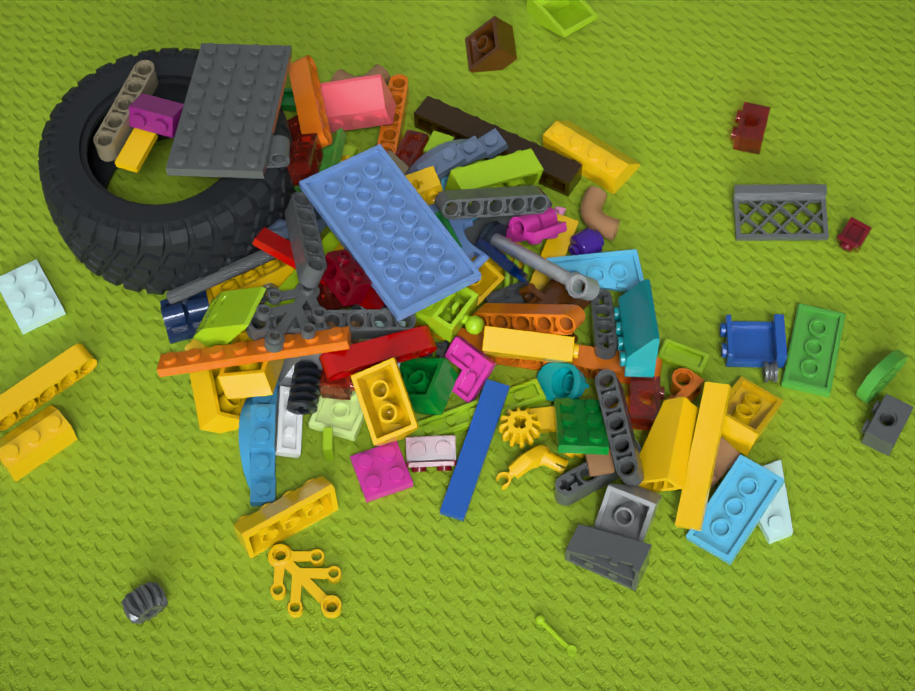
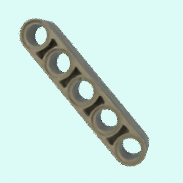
M141 60L134 65L94 136V144L100 159L110 162L117 159L134 129L129 124V105L142 93L152 96L158 86L159 81L154 64L149 60Z

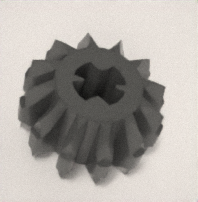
M148 582L145 585H140L138 588L133 589L131 593L126 594L121 602L125 615L132 623L138 624L157 617V614L163 612L168 604L166 593L158 583Z

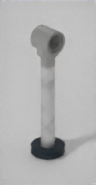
M492 221L483 229L478 247L487 255H493L498 250H501L565 285V289L573 298L590 301L599 294L600 286L595 278L584 276L578 272L571 273L506 238L507 229L504 224ZM585 283V289L582 292V286Z

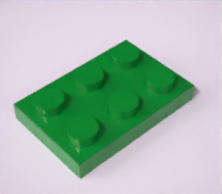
M554 398L557 452L608 455L609 440L599 400Z

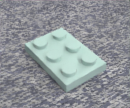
M37 259L0 276V292L22 334L66 314Z

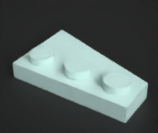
M781 459L762 466L784 478ZM785 483L758 522L768 544L792 536L793 533Z

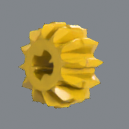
M519 406L516 407V412L508 409L507 416L500 418L499 432L503 434L502 440L504 442L510 441L511 448L515 444H519V447L523 449L524 443L532 446L533 439H538L540 436L541 423L537 421V414H530L529 408L521 411Z

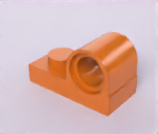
M687 368L675 370L672 374L670 393L672 395L667 400L683 396L688 398L690 402H693L702 393L705 380ZM683 382L687 385H680L678 383Z

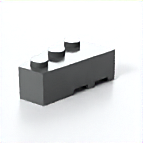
M578 524L566 548L565 560L636 591L648 566L652 545L601 531L591 526Z

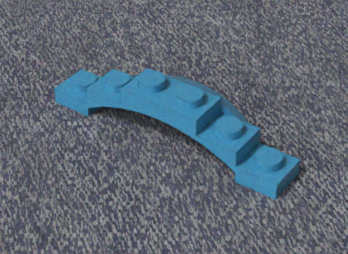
M279 378L273 395L248 397L240 414L239 449L243 471L250 489L251 507L263 506L264 504L276 501V416Z

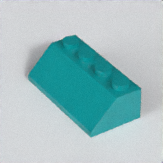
M645 279L618 298V306L613 308L616 336H619L617 337V351H621L619 353V366H622L624 369V377H654L660 337L650 280Z

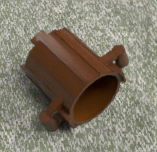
M552 278L541 290H538L533 283L519 289L520 295L525 300L524 304H574L585 310L591 302L573 298L565 289V285ZM585 283L582 286V292L585 289ZM574 332L568 335L575 337V343L578 341V336Z

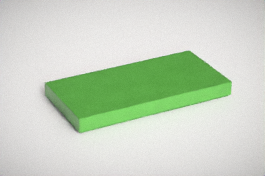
M798 303L781 387L829 398L846 313Z

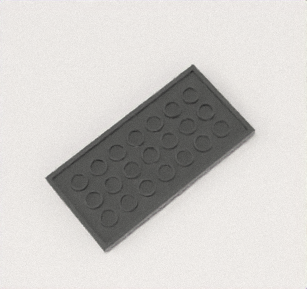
M201 43L167 162V175L264 179L291 62L292 46Z

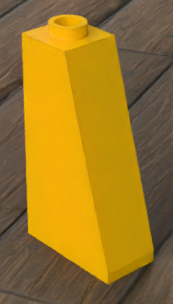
M485 326L482 351L486 356L573 364V358H578L579 344H575V337Z
M678 396L674 399L664 400L639 454L644 471V479L638 486L652 492L683 489L699 410L688 398Z

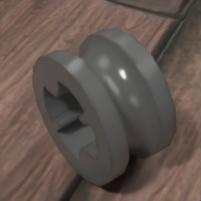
M767 361L763 362L762 375L764 383H768L769 380H772L773 383L778 381L777 361H773L771 364Z

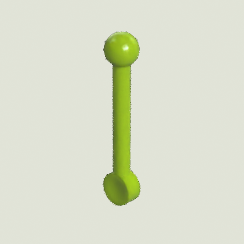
M539 614L535 617L536 623L543 625L567 649V655L571 657L576 655V646L569 645L545 621L544 615Z

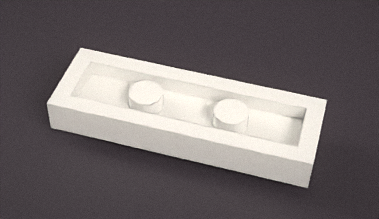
M280 386L278 389L276 417V455L299 458L301 455L303 415L293 414L286 409L291 387Z

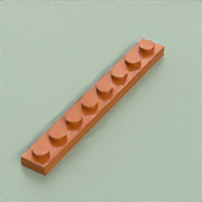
M349 326L334 327L316 331L315 337L312 339H304L301 334L284 335L283 350L277 353H272L265 349V338L247 342L240 341L228 345H215L201 349L194 348L175 353L168 352L160 355L157 372L159 377L346 350L350 349L351 331Z

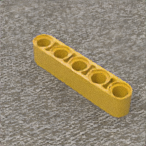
M75 344L0 395V430L3 431L12 427L89 374L96 367L97 360L83 344Z

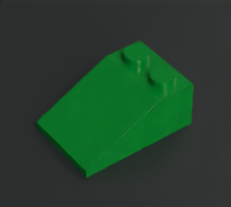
M416 358L401 362L399 370L414 412L424 415H442L457 380V372L445 358Z

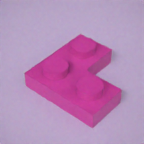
M456 336L444 357L462 369L452 391L469 403L475 401L486 379H488L497 363L461 336Z

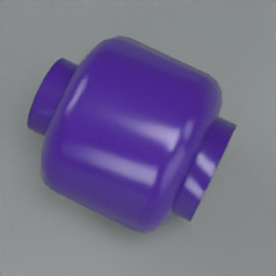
M586 228L571 236L568 249L571 256L601 253L604 241L597 230Z

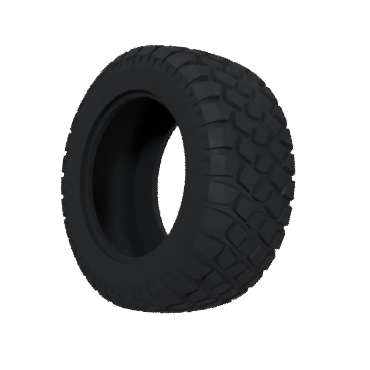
M162 48L159 52H156L155 49L138 52L137 56L130 54L116 59L114 64L109 62L97 68L95 74L86 75L77 82L78 87L70 88L61 98L62 102L54 107L49 115L50 120L45 123L41 134L42 140L39 143L38 150L39 176L45 202L48 205V210L54 224L72 253L81 263H84L87 269L97 276L102 275V278L116 286L123 284L124 289L136 292L146 289L147 294L163 295L165 291L173 290L197 278L206 277L219 271L220 268L226 265L228 266L235 261L260 251L261 249L252 245L255 237L264 227H270L278 219L286 220L285 210L292 194L296 192L293 188L297 176L294 142L281 106L274 135H282L290 140V163L281 168H266L264 179L221 177L212 186L193 197L174 203L157 205L131 202L117 197L107 190L109 181L118 167L115 165V160L107 162L100 159L94 144V136L134 65L141 60L151 61L154 64L159 81L152 96L184 104L200 49L183 48L180 51L179 48ZM157 134L158 138L156 142L164 139H169L171 137Z

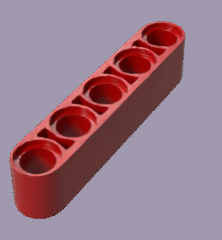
M424 325L351 344L350 349L326 352L319 356V360L327 380L334 381L352 376L391 358H396L397 363L427 356L437 350V345L429 326Z

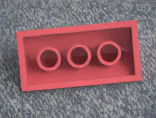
M382 74L320 83L331 133L336 132L340 128L347 131L393 124L396 103Z

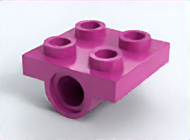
M549 207L544 213L519 215L511 218L509 226L506 227V238H510L513 242L528 241V244L542 243V239L557 238L558 234L567 231L566 222L557 220L556 212Z

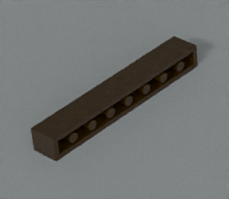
M427 96L414 113L415 128L431 135L433 131L453 136L454 140L469 139L474 135L479 139L496 128L508 145V149L497 156L509 155L518 150L532 149L544 169L538 183L569 197L581 179L582 164L564 157L553 150L546 149L535 142L528 141L515 133L508 132L495 124L481 120L479 117L470 115L459 108L443 103L439 99Z

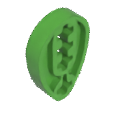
M899 349L886 356L868 374L859 387L856 396L866 404L870 403L896 376L908 360V356Z

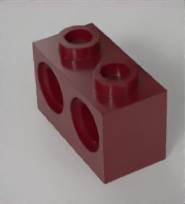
M346 249L327 252L325 256L327 268L322 277L324 283L343 307L362 303L372 285L365 271Z

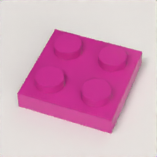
M397 441L350 456L366 503L413 487V481L406 468Z

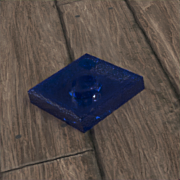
M479 238L475 243L479 249L506 272L524 283L529 277L526 272L483 238Z

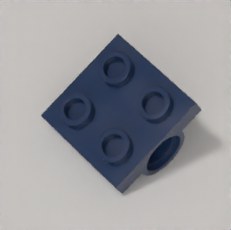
M206 290L175 304H170L168 299L160 301L161 312L170 344L193 338L209 307Z

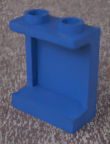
M774 314L772 322L731 321V315H726L724 323H720V337H724V343L721 344V358H725L726 367L762 368L764 361H767L769 364L777 361L778 368H784L787 358L784 314Z

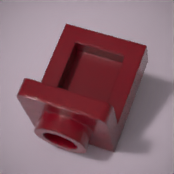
M851 217L842 233L836 237L837 242L840 243L839 247L849 253L852 250L858 253L870 234L872 227Z

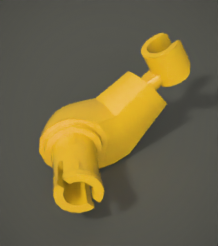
M538 445L518 456L507 466L510 471L501 472L497 475L496 482L500 478L507 479L508 482L501 488L505 490L510 486L511 479L514 476L519 479L531 469L538 468L539 466L542 467V465L563 475L566 469L564 467L567 466L569 460L549 452L548 446Z

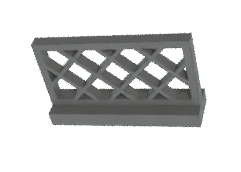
M826 184L734 185L732 203L734 208L735 241L828 240ZM765 203H770L776 210L768 215L760 207ZM787 203H793L799 209L792 215L783 207ZM810 203H820V211L816 215L806 208ZM739 204H749L753 210L746 216L739 210ZM756 211L765 218L759 226L750 219ZM779 211L788 218L782 226L773 219ZM802 211L811 218L806 225H803L796 219ZM791 221L801 229L797 234H791L785 229ZM815 221L822 227V233H813L808 227ZM745 222L755 229L751 234H741L740 227ZM770 222L778 230L774 234H768L762 227Z

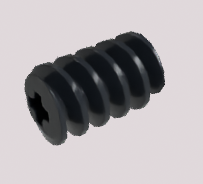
M299 361L294 365L287 401L288 405L286 407L293 414L306 415L317 412L318 396L321 392L319 388L322 386L321 379H323L324 374L314 362Z

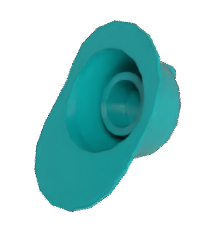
M548 363L541 368L537 375V380L546 396V400L554 401V398L578 399L582 396L585 389L590 387L586 383L585 375L581 370L569 363Z

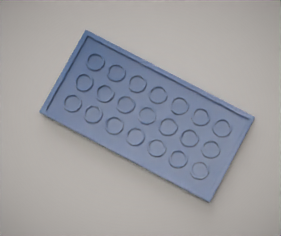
M381 144L299 181L300 189L344 249L351 254L365 271V274L372 282V287L397 321L481 280L479 270Z

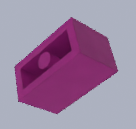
M142 93L129 105L130 127L173 138L177 131L184 104Z

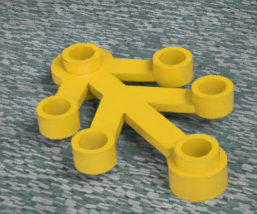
M277 544L270 549L268 561L274 567V581L270 588L273 599L282 600L286 597L287 591L283 584L285 569L292 575L291 597L287 605V610L291 617L297 618L303 614L304 609L301 603L302 586L321 605V610L325 617L332 619L341 614V600L335 595L327 596L311 580L327 579L330 583L336 584L342 579L340 568L337 566L329 568H299L294 563L310 562L313 566L319 567L325 562L322 550L292 551L285 544ZM279 555L286 556L283 560H277ZM315 555H320L321 559L318 561H314L313 557ZM332 572L338 573V576L335 578H332L329 575ZM278 588L283 589L281 594L277 595L274 593ZM293 606L300 607L297 612L291 611ZM330 606L337 608L334 612L327 610Z

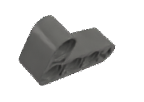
M623 425L617 426L615 430L621 429ZM636 441L637 447H638V451H639V454H640V452H641V447H640L639 443ZM629 446L624 447L620 452H625ZM585 462L557 478L554 498L558 504L569 506L620 477L615 469L614 473L590 476L592 480L585 481L582 477H589L587 463Z

